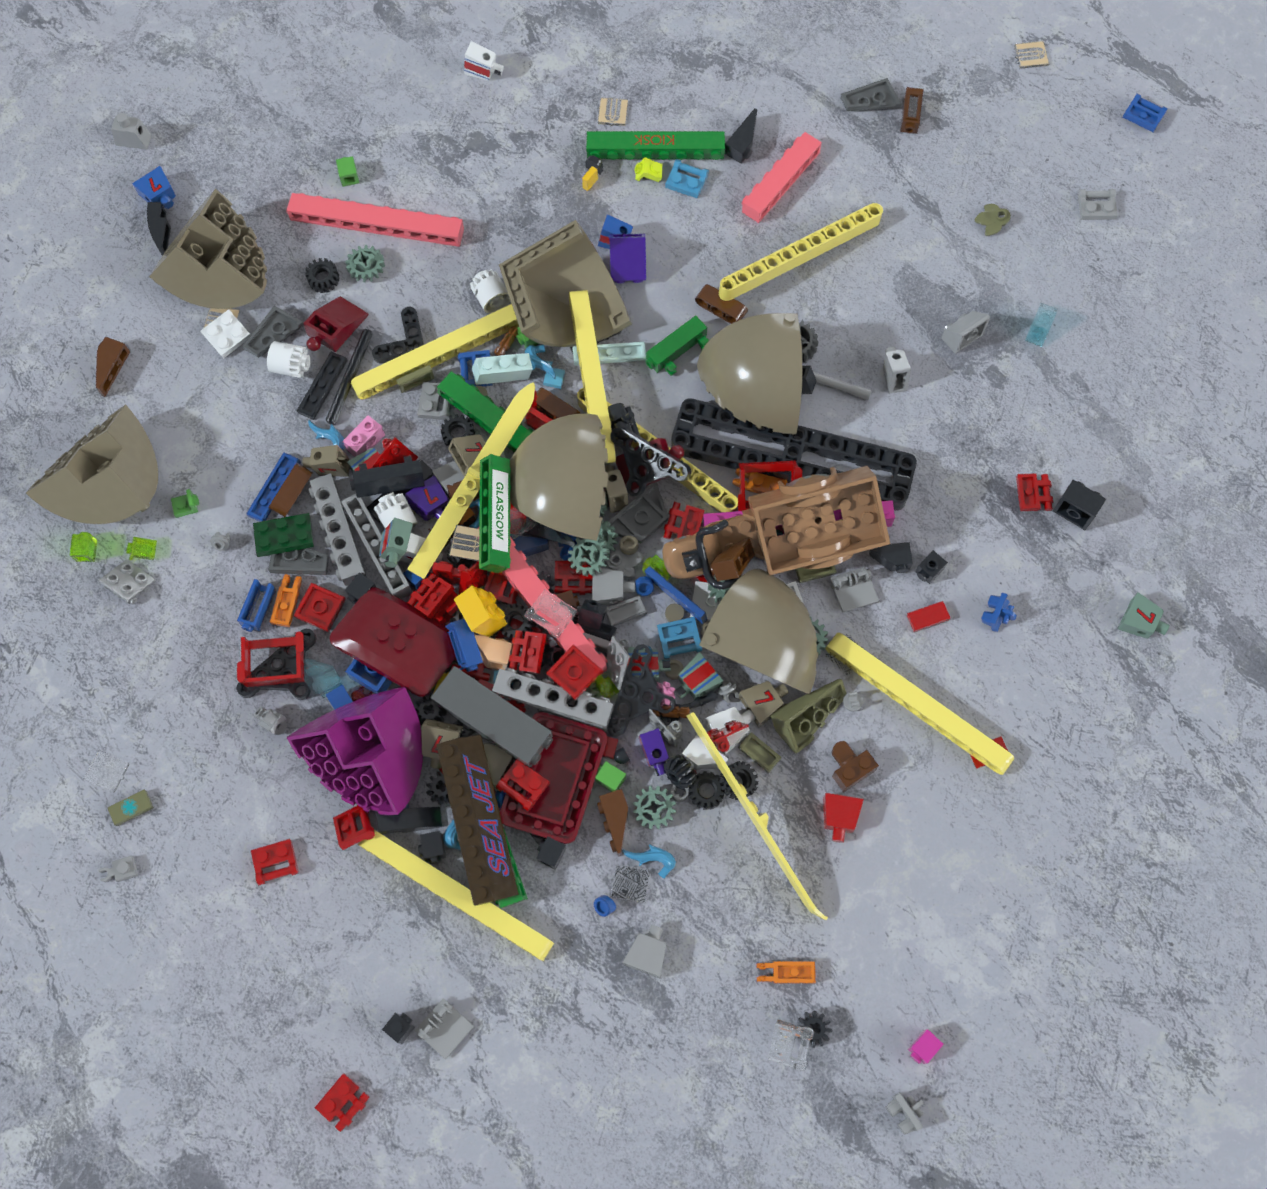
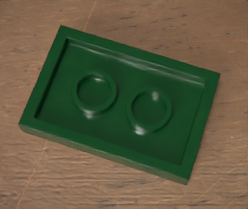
M309 513L253 523L257 557L314 547Z

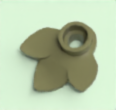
M996 204L984 205V212L976 216L975 222L986 226L985 235L990 236L1001 231L1002 226H1005L1010 221L1011 214L1007 209L1000 208Z

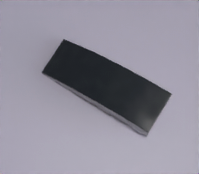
M147 202L149 231L155 245L163 256L168 249L171 226L166 219L167 212L161 202Z
M440 807L406 808L398 815H382L377 812L378 831L382 835L442 827Z

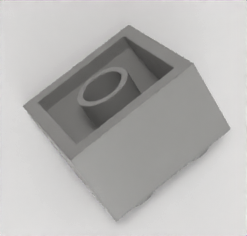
M971 311L968 314L965 313L958 318L957 322L954 324L949 323L943 329L944 333L941 339L956 354L984 334L990 316L976 311Z

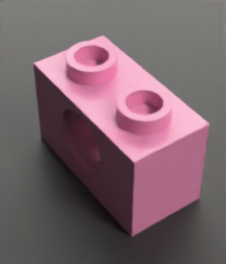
M367 415L343 440L346 450L356 457L373 448L385 436L382 426Z

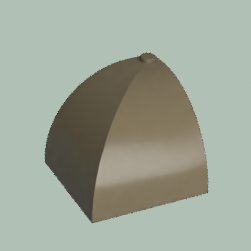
M577 220L499 264L520 330L526 337L537 343L553 347L576 346L569 304V292L588 291L596 342L608 338L632 325L625 304L607 267Z

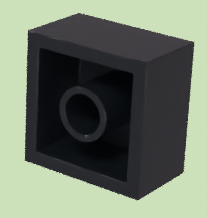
M1072 480L1052 512L1086 531L1105 503L1106 498L1099 492L1087 488L1082 482Z

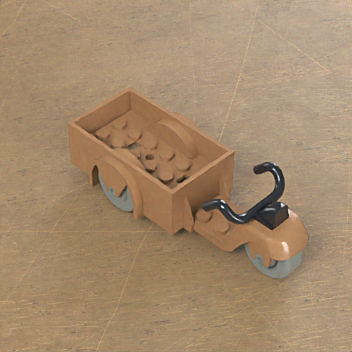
M868 466L837 473L836 469L831 467V475H809L796 479L788 485L778 481L779 489L748 497L750 509L742 511L743 515L712 522L701 528L694 535L682 536L665 543L662 554L666 570L672 577L678 579H689L704 575L706 581L712 587L724 590L731 588L739 578L729 579L724 582L717 581L712 576L711 563L718 555L747 537H750L755 553L754 556L763 560L769 576L797 568L819 569L834 566L850 559L854 553L889 545L890 539L876 475ZM841 509L843 519L835 521L833 511ZM782 524L784 534L777 536L775 526Z

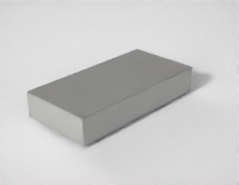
M640 595L606 609V616L611 626H617L647 614Z

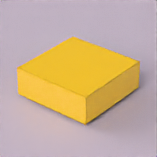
M593 166L582 177L583 189L589 191L598 180V170Z

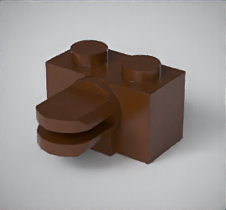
M845 741L837 742L831 751L832 756L840 765V768L834 771L832 777L843 793L874 773L879 767L868 750L857 756Z

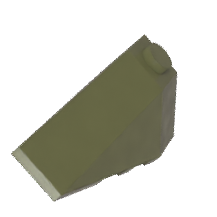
M839 678L812 691L810 695L806 694L793 700L770 715L775 731L794 753L797 754L815 738L813 735L818 728H823L826 724L824 721L828 715L834 713L842 703L844 696L847 694L842 679Z

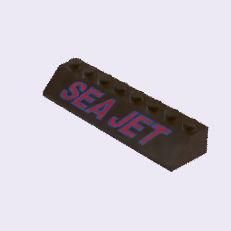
M481 735L456 738L436 744L474 906L519 895Z

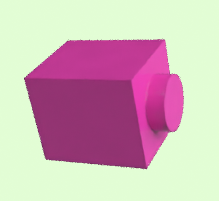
M926 1029L908 1050L911 1052V1058L918 1064L921 1062L928 1064L944 1044Z

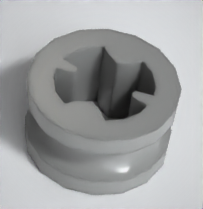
M673 785L671 788V794L674 796L673 799L678 802L686 800L689 789L685 788L684 796L680 797L679 794L675 795L674 792L677 789Z

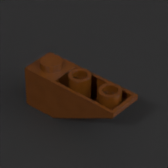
M622 789L599 796L600 802L597 803L600 815L604 814L606 821L603 822L606 833H611L612 840L609 843L612 852H617L618 857L622 854L629 812Z

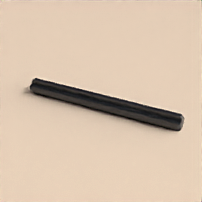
M362 330L326 417L328 424L335 425L352 386L351 381L357 374L373 335L371 330Z

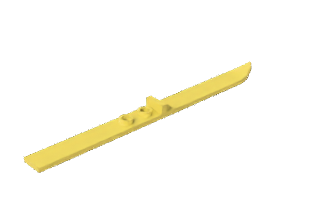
M534 382L520 390L513 398L407 570L425 579L433 563L440 555L480 490V460L490 454L501 456L531 408L535 394Z
M695 713L688 714L687 718L803 904L811 913L827 920L828 917L822 914L813 904L768 832L767 824L769 817L767 813L757 814L758 808L752 801L748 800L745 787L742 784H738Z

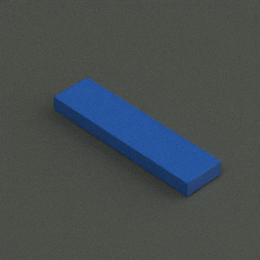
M283 452L246 513L248 517L259 522L266 521L272 511L269 505L294 465L301 463L300 459Z
M648 567L645 570L646 576L651 578L657 587L698 621L704 624L708 620L704 610L652 567Z

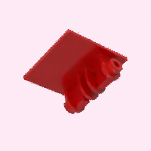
M396 437L392 440L385 438L382 441L385 450L371 467L376 468L404 463V456L411 455L412 461H416L418 456Z
M732 720L725 723L724 728L719 730L718 728L712 729L707 734L717 750L726 752L730 748L727 736L745 729L749 725Z

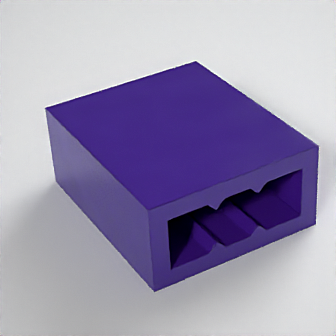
M645 233L610 234V273L615 283H625V281L632 280L633 283H641L643 280H646Z

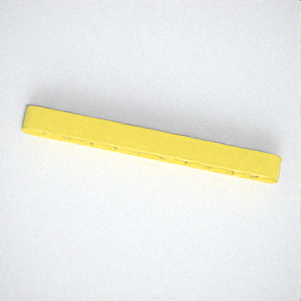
M872 203L724 277L720 281L719 297L724 301L732 300L878 226L882 217L883 207L880 204Z
M588 291L569 292V304L587 413L598 415L603 426L602 430L600 429L601 434L605 435L607 463H614L616 461L615 448L610 438L612 431Z
M510 304L356 376L351 381L354 391L359 399H367L396 385V380L428 365L433 368L458 356L459 353L469 351L507 333L512 326L519 327L513 306Z
M581 388L577 393L578 406L587 413L586 401L582 400L585 398L584 389ZM607 401V407L611 406L612 404ZM636 423L641 438L648 442L657 439ZM633 440L631 446L635 448L639 446V443ZM685 458L680 459L690 466L691 476L687 480L678 482L720 513L738 510V498ZM676 468L681 473L680 476L683 475V469ZM703 482L705 485L698 486L696 483ZM712 493H718L719 496H718V497H713V496H711L710 494H712ZM732 504L734 505V507L728 508L725 505Z
M837 632L825 649L829 654L831 652V656L836 655L834 658L840 660L841 663L843 662L844 665L847 664L855 673L994 772L1004 775L1014 761V756L845 635Z
M374 830V838L370 840L364 839L358 843L363 849L539 960L544 961L554 945L551 940L492 903L474 906L470 889Z

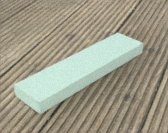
M645 342L597 345L600 364L646 361ZM573 346L572 350L575 366L579 365L577 347Z

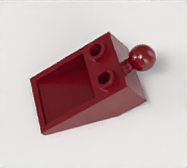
M339 296L316 309L303 323L307 335L311 337L306 342L307 348L310 351H318L322 344L336 352L369 314Z
M665 438L649 441L679 460L684 456V449L679 445H674L669 450ZM648 449L647 451V457L649 459H653L654 457V451L652 449ZM623 453L616 457L615 462L626 486L630 474ZM666 457L662 460L663 467L668 468L670 466V461ZM642 465L639 468L640 475L645 476L647 470L646 467ZM670 476L649 482L647 485L666 479ZM636 482L631 486L632 491L639 489Z

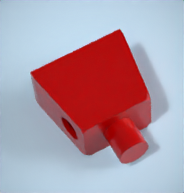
M825 793L823 797L824 828L833 830L832 841L844 843L845 832H854L864 799Z

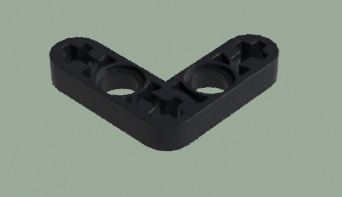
M405 307L401 311L405 340L386 343L373 348L372 355L377 363L383 364L414 350L415 344H418V347L424 345L419 318L415 308ZM409 313H411V317H412V321H413V322H410V323H409V320H408V314H409ZM411 328L418 330L414 335L409 334L408 331ZM397 347L403 348V352L400 354H395L394 349Z

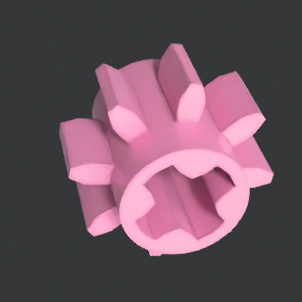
M665 681L663 684L657 682L661 692L675 699V688L670 687V683ZM665 698L662 700L661 706L664 704L670 705L671 701Z

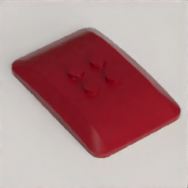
M372 587L361 596L330 634L332 646L399 686L405 687L406 690L419 697L426 696L431 692L456 659L448 633L449 630L444 624H439L436 619L428 618L407 602L377 587Z
M538 712L532 716V719L552 732L553 741L547 749L544 748L542 750L538 763L536 765L532 764L530 768L547 779L550 784L530 811L525 810L522 804L506 794L500 810L501 821L507 827L544 838L548 836L560 843L570 844L575 841L607 744V735L599 728L548 713ZM510 780L509 786L527 799L532 796Z

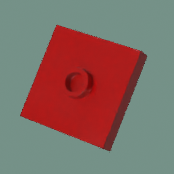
M311 583L293 616L329 632L346 598Z
M573 644L546 674L574 700H577L603 671Z

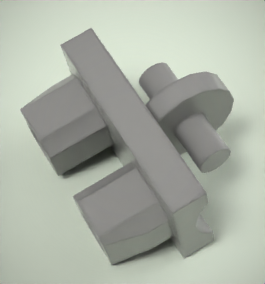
M260 706L253 715L260 720L258 722L259 726L273 734L281 735L287 729L286 718L272 709L266 710Z
M900 1093L892 1096L893 1100L885 1108L892 1117L899 1112L903 1113L906 1119L897 1124L901 1132L906 1135L912 1131L922 1129L923 1126L913 1113L915 1111L918 1117L924 1115L920 1109V1106L924 1104L922 1099L916 1102L912 1096L906 1098L911 1105L909 1107Z

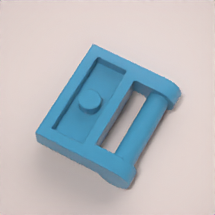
M676 159L665 183V188L698 199L709 170L704 168L702 170L681 163L680 160ZM679 169H680V170H683V171H686V172H689V173L698 175V176H700V178L697 179V178H694V177H691V176H688V175L679 173L678 171H679Z
M695 617L657 625L664 659L682 653L702 651V647L699 646L701 641ZM692 638L694 640L692 644L668 648L669 643Z

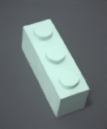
M529 353L476 358L472 367L476 385L528 380L533 370Z

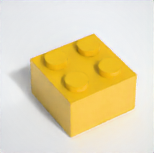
M471 586L454 598L472 632L490 637L507 625L504 619L505 614L496 605L495 602L497 600L491 592Z

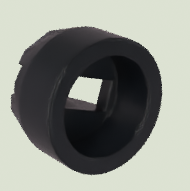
M624 747L618 749L614 754V760L618 764H626L630 761Z

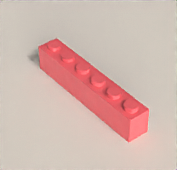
M806 132L801 137L798 136L793 146L787 148L783 157L774 163L773 169L770 172L767 171L762 181L754 186L751 194L744 197L742 213L759 223L818 156L822 142Z

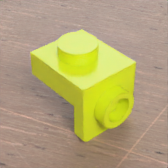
M644 158L635 166V180L640 181L643 177L659 182L662 179L663 164Z

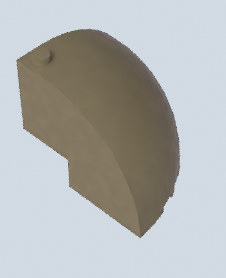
M215 188L173 240L149 277L171 294L191 304L213 309H229L251 303L264 293L267 279L265 278L267 267L263 262L265 259L263 250L255 242L257 239L251 227L247 228L242 214L238 215L231 208L233 204Z
M769 313L751 316L732 323L715 334L704 346L697 362L698 373L701 382L703 381L707 387L706 391L715 397V402L724 410L727 408L734 413V417L743 422H752L758 428L762 426L772 428L773 432L796 434L802 394V344L798 313Z
M125 404L108 416V419L101 426L99 424L87 434L88 437L84 435L68 452L63 453L44 472L45 475L41 479H37L26 492L40 506L68 520L86 524L118 522L139 511L144 512L150 507L149 502L153 498L158 485L156 456L144 428Z
M567 415L542 425L521 443L510 460V503L517 510L534 521L554 530L597 541L602 523V517H599L601 505H605L606 501L603 488H607L608 473L605 472L604 463L608 462L607 448H605L606 438L605 435L601 434L600 429L602 430L603 426L598 415Z
M752 569L742 575L725 594L716 608L699 646L809 695L811 693L817 672L816 661L818 652L816 631L809 617L810 614L794 590L786 585L784 581L775 575L769 576L765 570Z

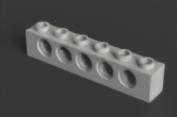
M331 473L310 480L311 488L308 489L312 499L315 498L317 504H314L317 515H321L322 520L319 523L322 531L327 533V536L324 538L328 548H332L333 553L330 554L333 564H337L338 570H335L338 580H342L345 586H347L359 572L367 577ZM329 495L327 499L322 500L324 496ZM329 512H335L332 516H327ZM335 528H340L338 532H332ZM346 544L344 548L338 549L339 545ZM345 561H351L349 565H343Z
M354 494L341 501L392 596L402 599L412 594L411 588L398 564L393 568L387 567L385 565L386 559L379 557L382 535L362 499L357 498V495Z
M507 667L505 670L499 669L492 692L498 696L607 729L614 708L613 703H610V699L605 697L593 698L591 693L584 691L577 699V706L571 708L567 705V702L573 698L561 687L555 686L554 682L546 679L538 681L535 680V676L524 673V676L516 674V670ZM515 681L521 682V687L518 690L511 689V684ZM533 687L540 688V693L536 696L530 695V690ZM551 693L559 694V699L555 702L550 701L548 697ZM590 704L597 707L596 712L588 713L586 711L587 706Z

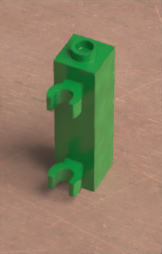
M695 315L646 352L645 362L650 369H654L657 373L665 368L670 376L674 375L677 372L675 370L677 366L673 361L697 343L702 350L708 343L709 339L706 337L708 327Z

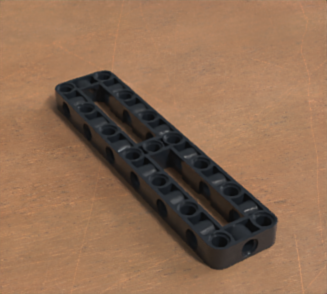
M692 398L685 399L681 404L671 437V447L679 445L676 443L678 441L684 442V444L679 445L684 449V457L735 470L739 468V463H750L748 462L750 459L756 462L796 461L798 467L802 469V477L815 474L831 475L830 468L801 461L803 452L808 451L840 462L843 460L855 463L856 466H868L872 470L877 471L879 469L891 472L894 477L892 484L877 480L881 501H893V507L896 511L903 509L907 502L917 464L916 457L913 454L798 425L796 434L773 432L772 428L764 426L762 427L765 430H759L752 422H743L733 416V412L727 408L724 410L719 405ZM687 409H692V410H694V411H693V412H687L686 410H687ZM728 418L729 421H723L722 419ZM701 424L712 427L714 430L730 434L737 433L748 436L750 439L784 445L785 448L783 455L780 456L693 434L694 426ZM794 436H799L801 439H794ZM830 445H835L837 448L833 449ZM718 450L720 453L714 454L712 451ZM790 452H794V453H796L797 455H796V456H791L789 453H790ZM866 454L872 455L873 458H868ZM903 463H906V464H908L910 467H905V466H903L902 464H903ZM757 472L787 480V483L791 482V472ZM895 496H898V497H900L902 500L898 501V500H896L894 497H895Z

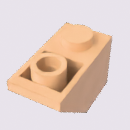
M481 634L475 635L484 665L495 670H505L512 644L505 639L496 640Z

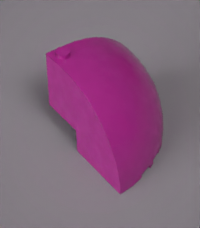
M405 687L383 691L353 701L313 720L286 737L298 758L302 757L309 765L307 770L321 778L320 783L330 792L335 790L338 794L342 795L341 799L353 806L358 804L367 812L375 810L382 815H398L409 803L418 785L423 764L422 731L416 710Z

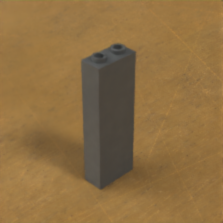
M455 666L431 696L434 704L529 768L532 764L536 765L538 763L542 750L544 748L547 749L553 741L552 732Z

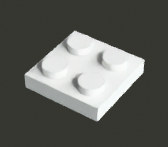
M229 309L201 330L204 337L223 359L245 343L251 336Z

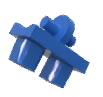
M1001 593V596L990 595L988 607L994 608V613L984 611L981 617L982 623L991 626L992 631L998 632L1001 623L1008 624L1009 620L1014 621L1017 617L1016 613L1013 612L1014 606L1009 605L1010 602L1007 600L1008 594Z

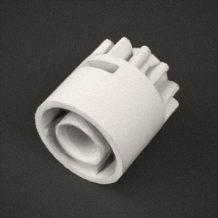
M493 269L489 270V272L487 270L481 271L472 279L473 282L470 283L471 289L486 313L491 314L510 303L511 300L506 286L498 273L493 271Z
M274 341L268 351V371L298 378L303 377L304 372H307L310 367L311 359L307 355L308 350L303 346Z
M394 492L381 497L378 500L379 504L374 507L384 529H386L394 517L413 523L412 526L418 523L403 493L396 496Z

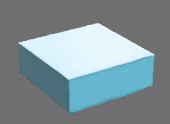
M553 368L556 379H553L546 372L543 385L561 389L566 374L565 370Z

